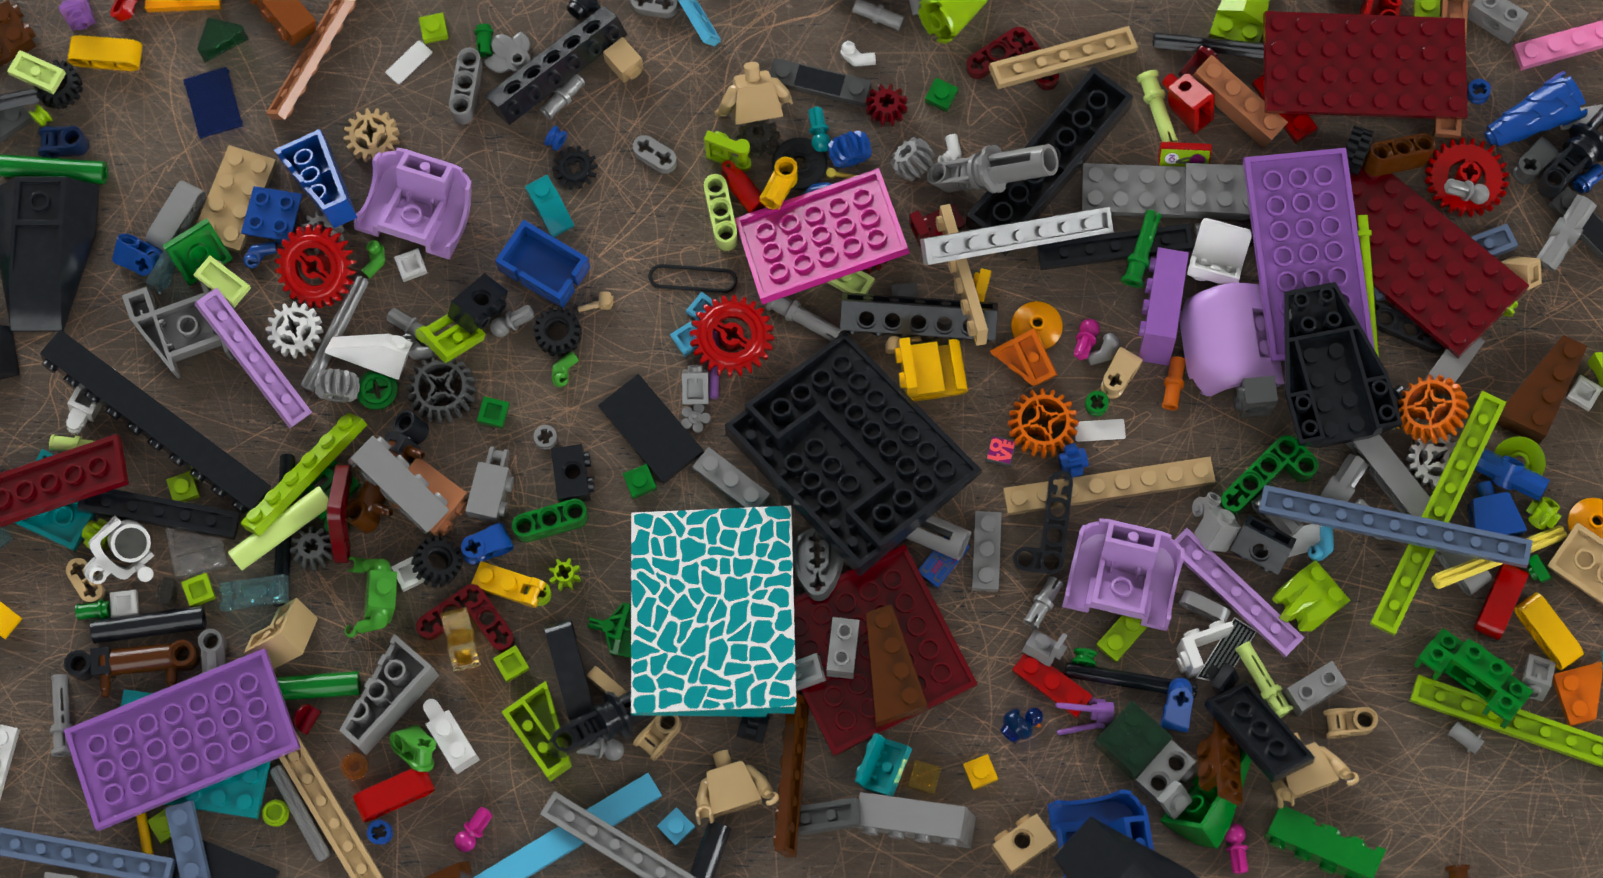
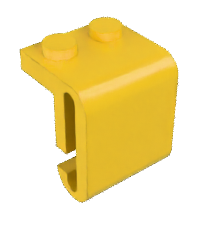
M910 337L899 339V347L894 348L896 363H900L902 371L898 373L900 388H904L905 393L914 402L957 396L968 392L959 340L950 339L948 345L938 346L937 341L911 345Z

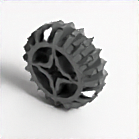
M432 355L431 363L428 364L426 360L422 359L423 368L421 369L416 366L414 371L417 375H409V380L412 384L406 386L407 391L411 392L407 398L413 402L411 405L414 411L419 410V417L422 418L427 415L428 422H432L436 417L438 424H442L443 419L446 417L448 422L452 423L453 415L456 414L461 419L462 414L460 411L463 409L469 412L470 407L467 403H475V398L472 394L477 393V388L473 386L476 383V379L471 376L473 373L471 368H465L466 364L464 361L457 363L455 357L449 362L444 363L441 359L437 361L436 357ZM446 372L443 376H434L436 373ZM458 377L462 380V390L459 396L453 391ZM425 382L431 388L427 394L428 398L426 401L422 399V388ZM436 386H442L443 388L445 386L448 393L446 391L441 392V390L439 393ZM444 401L451 403L446 406L438 407V405Z

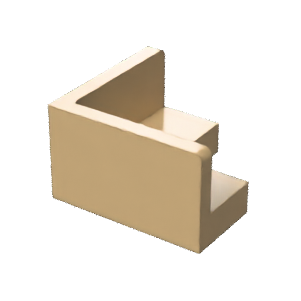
M297 598L278 607L270 626L252 634L244 654L249 655L265 648L273 669L303 655L317 622V617Z

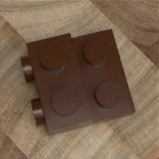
M9 0L0 4V67L14 60L19 50L26 53L37 47L32 40L36 35L28 23L23 25L20 20L24 17L17 4L12 6Z

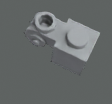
M1209 492L1207 496L1198 497L1193 502V514L1197 517H1203L1194 534L1206 550L1227 552L1241 530V526L1235 520L1234 514L1221 506V497L1213 492Z

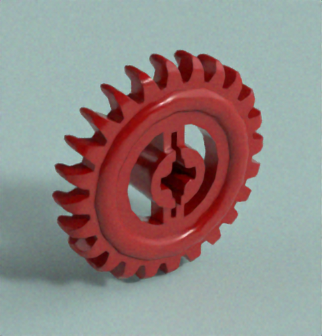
M1462 137L1458 146L1455 140L1451 139L1449 148L1445 143H1442L1440 146L1441 153L1437 149L1434 150V159L1429 158L1428 165L1430 167H1426L1424 170L1429 175L1424 181L1426 184L1432 185L1428 187L1427 192L1435 193L1432 200H1440L1441 204L1439 207L1441 209L1448 206L1449 214L1457 210L1459 217H1462L1464 212H1466L1468 217L1472 218L1474 211L1479 216H1483L1484 209L1491 212L1494 208L1493 205H1500V198L1505 197L1507 194L1502 189L1509 186L1508 181L1502 180L1508 178L1509 172H1501L1506 167V162L1497 163L1501 158V153L1496 156L1491 155L1494 146L1485 151V141H1482L1476 147L1475 138H1472L1469 144L1466 145L1465 138ZM1464 162L1457 170L1454 179L1466 182L1469 178V181H1472L1474 185L1480 179L1482 171L1484 185L1490 192L1489 199L1485 203L1475 204L1470 199L1463 201L1459 196L1445 192L1444 185L1448 180V172L1453 165Z
M308 224L305 231L303 227H298L296 234L295 232H289V240H282V245L285 248L277 249L281 258L275 259V262L280 265L279 268L275 269V272L282 275L278 279V283L285 282L286 284L283 287V292L290 290V299L293 300L298 297L299 305L306 301L309 308H313L316 303L320 309L324 307V302L328 306L334 305L332 298L336 301L342 300L339 292L343 294L349 293V289L344 284H354V281L349 279L348 275L357 273L349 268V265L356 263V260L347 258L354 251L343 249L348 244V241L338 242L341 233H335L331 236L332 227H328L322 232V224H318L314 230L313 225ZM309 248H318L322 250L326 255H308L305 252V250ZM298 260L302 263L301 269L306 277L313 279L319 277L324 283L311 285L300 276Z
M723 295L721 303L716 299H712V307L704 304L703 309L705 313H696L700 321L695 320L691 322V325L697 329L689 332L691 337H696L690 342V346H699L694 351V356L703 355L700 359L701 365L709 361V372L715 366L718 367V376L721 375L724 369L727 370L729 378H731L733 370H736L738 376L742 377L743 368L751 374V364L760 368L761 362L759 358L768 360V355L764 350H773L772 345L768 341H774L775 337L768 332L773 331L774 327L766 324L770 321V317L761 316L764 313V308L755 310V301H752L749 305L746 304V297H743L740 302L737 301L736 295L732 296L731 301H728L726 296ZM728 318H736L743 321L749 327L751 340L744 337V331L739 324H723L721 321ZM716 331L721 334L720 343L725 350L736 351L740 347L743 350L736 353H728L721 350L715 344L713 332ZM733 334L736 335V339H735V338H732L731 340H728V339H727L728 336L731 337V336H733Z

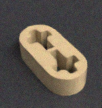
M82 558L72 559L66 566V574L79 596L86 603L98 602L99 599H104L106 591L102 583L94 584L88 581L86 577L82 579L77 574H74L76 566L79 565L83 568L88 562ZM87 584H90L93 588L97 589L95 591V597L92 598L90 595H88L89 590L86 587Z
M594 666L586 675L604 693L607 691L614 692L617 697L627 693L597 666Z

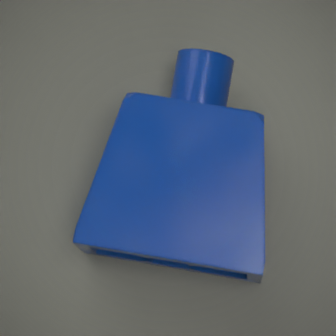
M1492 481L1476 484L1479 497L1472 499L1468 504L1469 527L1521 537L1527 529L1510 493L1502 492L1495 494Z

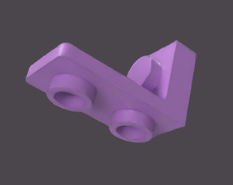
M65 0L61 2L62 5L59 6V10L72 31L84 30L96 23L89 0Z

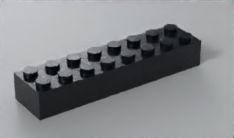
M1092 67L1024 147L1052 145L1058 156L1057 172L1051 176L1009 182L1001 193H990L987 190L967 214L965 226L970 230L1037 219L1129 111L1134 96L1095 67ZM1004 251L1001 253L1006 256L1009 253V251Z

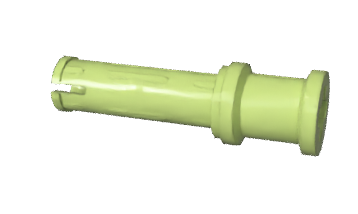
M1149 70L1141 73L1136 79L1138 83H1141L1144 91V102L1150 105L1161 141L1178 142L1164 102L1166 94L1161 89L1157 78L1159 76L1158 70Z
M1248 641L1237 647L1235 651L1239 654L1261 691L1259 695L1280 718L1294 710L1293 705L1288 704L1281 692L1282 687L1274 683L1251 642Z

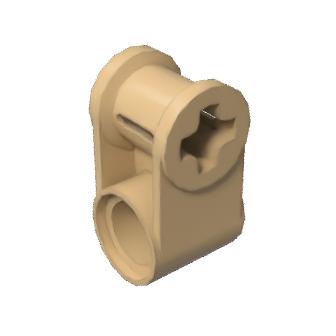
M1122 347L1118 349L1100 386L1101 391L1108 396V399H1116L1122 395L1143 362L1142 358ZM1113 381L1117 383L1114 387L1110 385Z
M1369 707L1333 708L1323 711L1324 716L1327 717V739L1367 735L1373 731L1378 723L1377 713ZM1360 715L1367 716L1371 721V726L1362 727L1358 723L1357 717Z
M656 716L639 733L633 745L636 747L640 746L651 756L650 759L652 761L657 760L679 733L682 725L679 716ZM664 718H675L674 727L671 729L662 728ZM647 740H649L652 744H654L655 747H653L652 745H650V744L647 742Z

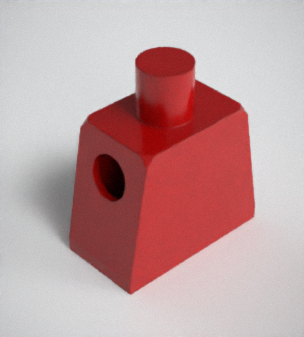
M1171 73L1163 79L1162 85L1168 90L1169 107L1194 135L1214 120V95L1190 74H1185L1178 79Z

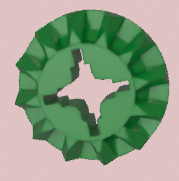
M371 370L359 379L360 388L357 398L363 406L370 410H383L388 405H392L395 397L398 396V385L392 377ZM375 381L380 388H385L380 393V399L376 397L375 393H371L374 390Z

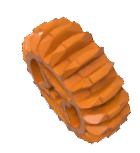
M1428 374L1426 381L1418 377V384L1414 386V384L1409 383L1410 391H1402L1405 399L1397 400V404L1402 406L1398 410L1402 420L1401 427H1403L1404 432L1407 435L1411 434L1413 440L1417 441L1420 439L1425 444H1427L1430 438L1437 445L1440 437L1447 441L1448 434L1451 433L1457 436L1455 428H1464V423L1461 420L1468 419L1466 410L1469 409V404L1466 401V393L1462 391L1459 384H1454L1453 379L1448 377L1445 380L1440 374L1435 380L1430 374ZM1436 394L1447 395L1452 400L1438 399ZM1414 418L1425 419L1429 422V425L1419 424L1414 421Z
M1044 388L1040 389L1039 395L1032 389L1029 393L1030 399L1023 394L1020 397L1022 403L1014 402L1013 407L1015 410H1010L1009 417L1012 419L1008 421V427L1013 428L1010 430L1009 435L1010 437H1017L1014 440L1016 446L1024 444L1021 450L1023 453L1031 449L1032 457H1035L1038 451L1041 452V458L1044 459L1046 458L1047 451H1049L1051 456L1055 457L1057 454L1056 448L1063 453L1065 444H1072L1073 439L1071 437L1077 435L1078 431L1074 427L1078 426L1079 421L1073 419L1077 415V411L1069 410L1072 407L1071 401L1063 403L1065 397L1063 394L1055 398L1054 389L1050 391L1049 395H1045ZM1043 406L1053 408L1057 412H1047ZM1033 408L1034 418L1029 420L1028 424L1022 425L1023 415ZM1039 419L1045 420L1044 423L1048 422L1047 428L1041 427L1042 424L1038 425ZM1064 422L1063 432L1053 439L1052 428L1058 426V423ZM1037 434L1041 436L1043 441L1036 440L1029 435Z

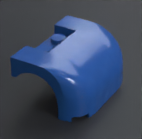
M1118 790L1111 794L1076 801L1056 800L1047 804L1051 832L1056 831L1059 849L1091 816L1154 850L1145 805L1142 806L1137 797L1131 794L1132 791Z

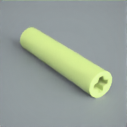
M320 486L316 487L287 508L260 537L255 534L250 535L228 551L229 555L243 571L324 512L328 506V496Z

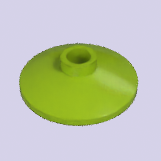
M1522 436L1507 438L1494 451V453L1502 457L1505 455L1516 459L1517 456H1522L1525 459V468L1541 476L1545 471L1546 458L1544 452L1535 441Z

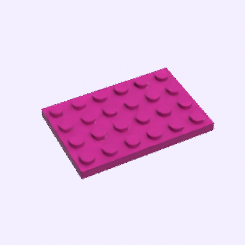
M879 168L786 200L779 210H771L766 207L734 218L762 305L910 254Z

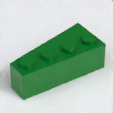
M1284 805L1283 808H1277L1264 838L1269 840L1268 843L1279 850L1286 848L1295 852L1293 856L1307 863L1311 860L1319 864L1318 868L1331 875L1337 873L1345 878L1375 877L1386 849L1377 846L1375 850L1366 847L1365 841L1356 836L1342 837L1341 832L1333 826L1321 824L1319 827L1315 825L1316 820L1310 816Z

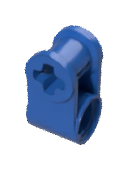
M119 234L112 261L119 266L145 276L150 274L153 269L163 266L165 256L161 249L140 240L134 235Z
M503 523L494 524L483 531L467 536L461 544L463 559L471 565L480 564V561L484 562L491 558L502 556L514 549ZM474 546V548L477 549L478 552L476 554H473V552L470 551L469 548Z
M1176 678L1169 684L1161 718L1162 729L1188 733L1193 704V687L1191 682L1185 678ZM1180 691H1183L1182 696H1177Z

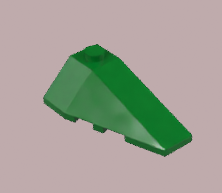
M1239 746L1243 788L1251 759ZM1196 776L1191 781L1193 786L1187 791L1193 801L1175 820L1165 812L1161 823L1195 845L1217 849L1230 828L1237 805L1219 797L1217 785L1209 792L1200 789L1199 776Z

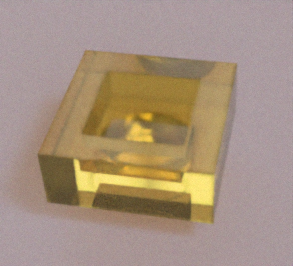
M915 760L908 788L934 795L941 767Z

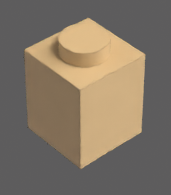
M624 37L603 51L605 62L623 83L629 79H635L642 72V58Z

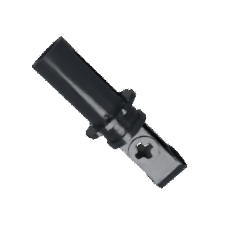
M1603 107L1587 124L1578 123L1570 127L1569 139L1563 144V151L1537 183V190L1540 195L1545 198L1556 197L1583 169H1590L1595 162L1603 161V134L1597 131L1603 124ZM1548 180L1554 181L1556 185L1550 184Z
M607 691L604 693V704L592 706L590 709L591 713L582 715L571 723L557 729L548 742V750L554 757L564 758L580 749L595 744L602 738L609 741L618 733L623 738L628 739L633 735L632 726L651 716H633L631 711H626V708L631 706V691L619 697L614 692ZM556 738H564L568 742V747H560L556 742Z

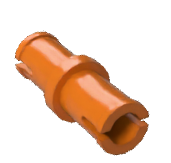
M1179 356L1171 357L1168 376L1164 379L1163 384L1165 386L1162 408L1170 411L1178 410L1180 392L1185 384L1183 380L1186 364L1185 358Z

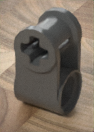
M1542 136L1520 158L1518 164L1514 167L1512 171L1514 180L1523 185L1531 183L1544 170L1550 167L1561 152Z

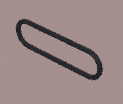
M657 264L651 268L648 275L649 281L654 287L663 289L727 293L732 291L737 285L736 274L726 268ZM658 268L726 272L732 275L734 282L728 289L661 285L653 281L652 274Z

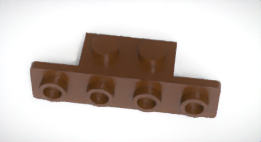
M1213 716L1214 732L1197 745L1199 788L1209 792L1217 785L1219 797L1239 806L1243 803L1239 745Z

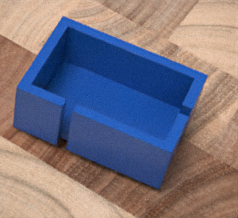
M524 219L495 260L499 272L516 282L520 280L524 287L556 306L562 307V309L575 292L573 284L579 286L591 268L588 257Z

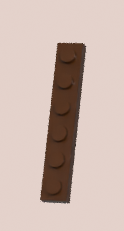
M796 693L795 713L785 714L786 723L785 729L782 732L784 742L783 755L780 757L781 780L778 783L779 804L775 812L777 827L773 837L774 851L786 858H796L809 711L805 698L799 693Z

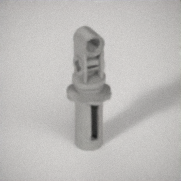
M1050 144L1002 152L996 145H988L982 149L981 153L973 154L970 158H958L952 161L934 163L927 172V180L946 193L972 190L974 188L977 190L987 188L990 193H1001L1009 182L1054 175L1058 169V156L1056 150Z
M932 515L920 526L950 538V540L919 527L906 537V539L960 560L968 545L971 531Z

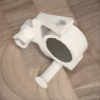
M114 515L89 541V548L95 557L84 567V575L87 580L94 584H101L111 573L117 578L125 580L134 572H137L139 580L142 582L150 581L153 578V570L144 564L153 558L154 554L149 550L151 540L146 529L137 521H120ZM108 535V546L118 559L124 562H133L129 567L123 568L118 566L104 554L100 542L105 536ZM99 571L98 575L93 576L94 572Z

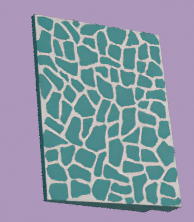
M791 506L631 513V715L766 717L767 713L794 714L796 709Z

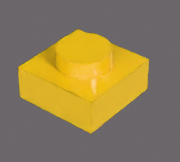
M988 754L963 764L972 790L998 781Z

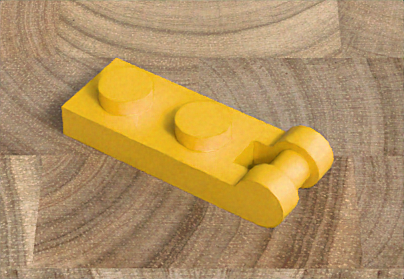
M480 561L471 584L478 585L484 592L532 608L537 607L539 602L537 597L546 585L540 579L528 577ZM526 587H530L528 594H524Z

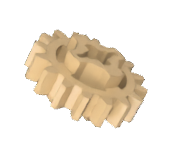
M367 108L365 115L356 112V120L349 118L348 121L351 127H344V131L347 134L344 137V141L348 144L346 147L349 153L354 152L355 159L358 160L362 156L364 163H368L369 159L374 158L378 152L395 151L392 145L399 144L396 136L400 135V132L396 127L395 120L390 119L387 112L381 116L379 109L376 108L374 113H370ZM371 129H372L373 132H374V133H373V137H372V143H371V140H370V137H371V136H370V134H371Z

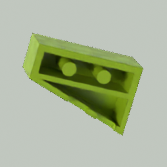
M544 681L504 709L502 714L551 782L570 769L572 763L569 755L564 758H557L548 750L550 738L561 726L549 685ZM556 738V742L560 747L567 748L564 738Z

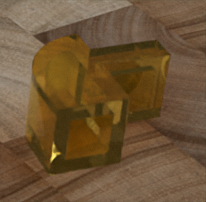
M467 607L441 613V620L447 638V648L454 673L480 667L478 645Z

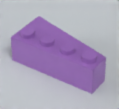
M1158 247L1156 257L1151 256L1148 272H1153L1152 278H1147L1145 293H1149V298L1144 299L1142 314L1145 315V321L1140 322L1138 336L1142 337L1139 357L1144 362L1169 366L1177 336L1189 252Z

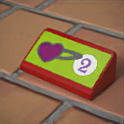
M1161 142L1158 150V166L1185 167L1186 163L1210 164L1212 145L1204 143Z

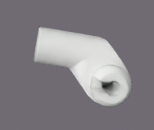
M846 41L842 44L841 55L852 66L876 65L875 52L861 54L855 48V44L852 41Z
M957 134L947 135L945 141L948 150L943 156L938 157V162L940 163L952 161L962 156Z

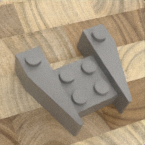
M202 282L200 283L204 293L159 309L153 294L147 287L122 295L130 320L177 379L181 378L177 361L216 347L223 346L224 352L229 359H234L233 354L194 305L196 301L212 291Z

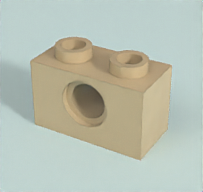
M1037 813L1032 817L1029 814L1023 816L1015 823L1017 828L1011 832H1008L1006 829L993 838L995 843L992 844L991 849L1010 875L1056 842V839ZM1019 835H1023L1028 838L1029 846L1021 849L1016 846L1014 839Z

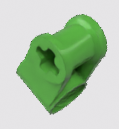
M412 725L390 734L392 750L404 759L412 769L419 772L433 769L434 760L432 755L436 749V741L424 732L419 725Z

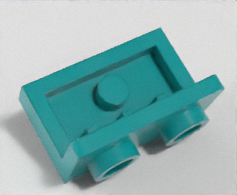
M874 733L866 746V754L862 764L857 768L855 783L866 791L893 797L912 748L908 745L885 739L882 735Z

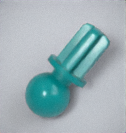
M813 107L808 110L811 126L809 133L814 135L811 144L816 151L826 152L829 150L828 144L831 142L830 136L825 133L829 130V126L825 124L823 109Z

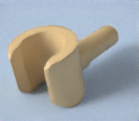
M600 292L599 301L578 306V311L580 313L594 308L609 310L613 306V296L610 292Z
M920 335L910 337V343L921 341ZM891 336L885 343L887 354H895L894 348L899 347L900 337Z

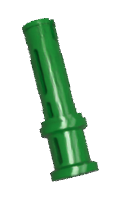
M1146 210L1134 252L1127 258L1129 264L1125 275L1121 277L1120 281L1129 287L1142 288L1144 285L1142 279L1146 268L1150 266L1148 256L1162 214L1159 212L1155 215L1156 211Z

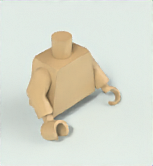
M748 62L744 65L745 74L737 75L733 78V85L728 87L718 109L715 111V115L720 117L727 116L731 111L735 124L738 125L782 117V105L784 103L793 104V100L789 90L778 78H771L767 70L760 71L757 62Z
M1298 732L1294 733L1301 741ZM1314 742L1306 745L1307 749L1315 756L1313 764L1271 783L1278 797V807L1283 808V801H1289L1291 806H1294V799L1334 785L1339 781V778H1354L1351 781H1347V785H1355L1359 781V776L1355 772H1350L1349 767L1327 748L1318 746Z
M722 750L713 754L716 768L707 771V777L700 783L696 797L697 823L701 825L700 820L705 817L710 819V823H713L714 818L762 804V798H773L766 801V805H773L778 801L779 796L776 792H773L767 778L754 766L745 765L743 760L732 763L728 750Z

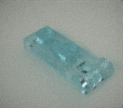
M281 574L220 583L219 592L222 593V601L219 602V610L231 612L236 609L289 602V576ZM236 592V599H233V593Z

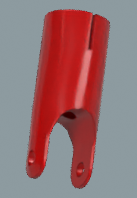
M724 161L721 175L725 178L733 195L748 213L763 209L765 205L759 201V197L762 194L747 174L737 168L732 161Z

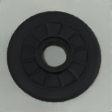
M804 137L788 139L780 144L773 154V172L776 161L782 157H790L794 160L803 158L806 160V166L798 169L797 184L791 189H807L812 184L819 183L826 173L825 152L816 151L812 147L811 139ZM786 171V172H782V174L787 175V174H790V172H787V171Z

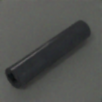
M203 605L91 620L90 634L93 643L97 644L206 629L207 618Z
M709 820L689 874L696 878H714L732 830L730 827L715 821L710 823Z

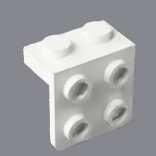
M1204 218L1199 228L1187 275L1192 276V278L1198 281L1208 280L1218 285L1239 283L1242 266L1252 237L1251 230Z
M1219 620L1210 624V629L1200 632L1197 628L1183 634L1184 638L1181 639L1176 648L1179 656L1176 658L1180 672H1185L1187 679L1197 676L1204 666L1197 647L1227 637L1234 627L1232 621L1225 623L1224 620Z

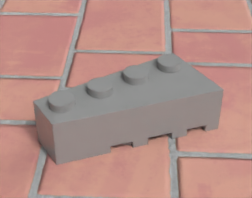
M372 436L347 462L353 468L357 465L361 469L360 472L370 484L378 485L380 492L393 504L396 503L399 506L398 509L424 534L428 533L449 511L446 507L448 504L447 500L438 492L434 495L427 488L429 483L420 474L414 476L408 470L410 467L409 463L400 455L395 457L389 451L391 446L382 437L379 436L376 439Z
M395 634L390 640L391 644L385 654H382L378 661L379 665L372 678H369L366 682L365 690L360 699L356 700L339 730L365 755L375 747L439 677V674L428 662Z
M860 792L859 828L862 829L863 834L878 836V832L888 834V837L903 840L904 837H908L922 843L936 842L949 847L958 846L971 849L976 816L966 807Z

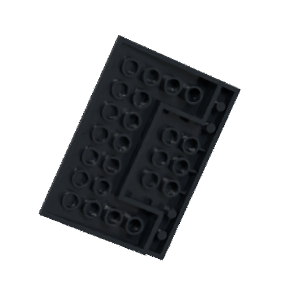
M846 332L747 402L745 410L725 424L726 436L859 576H862L982 473V469Z

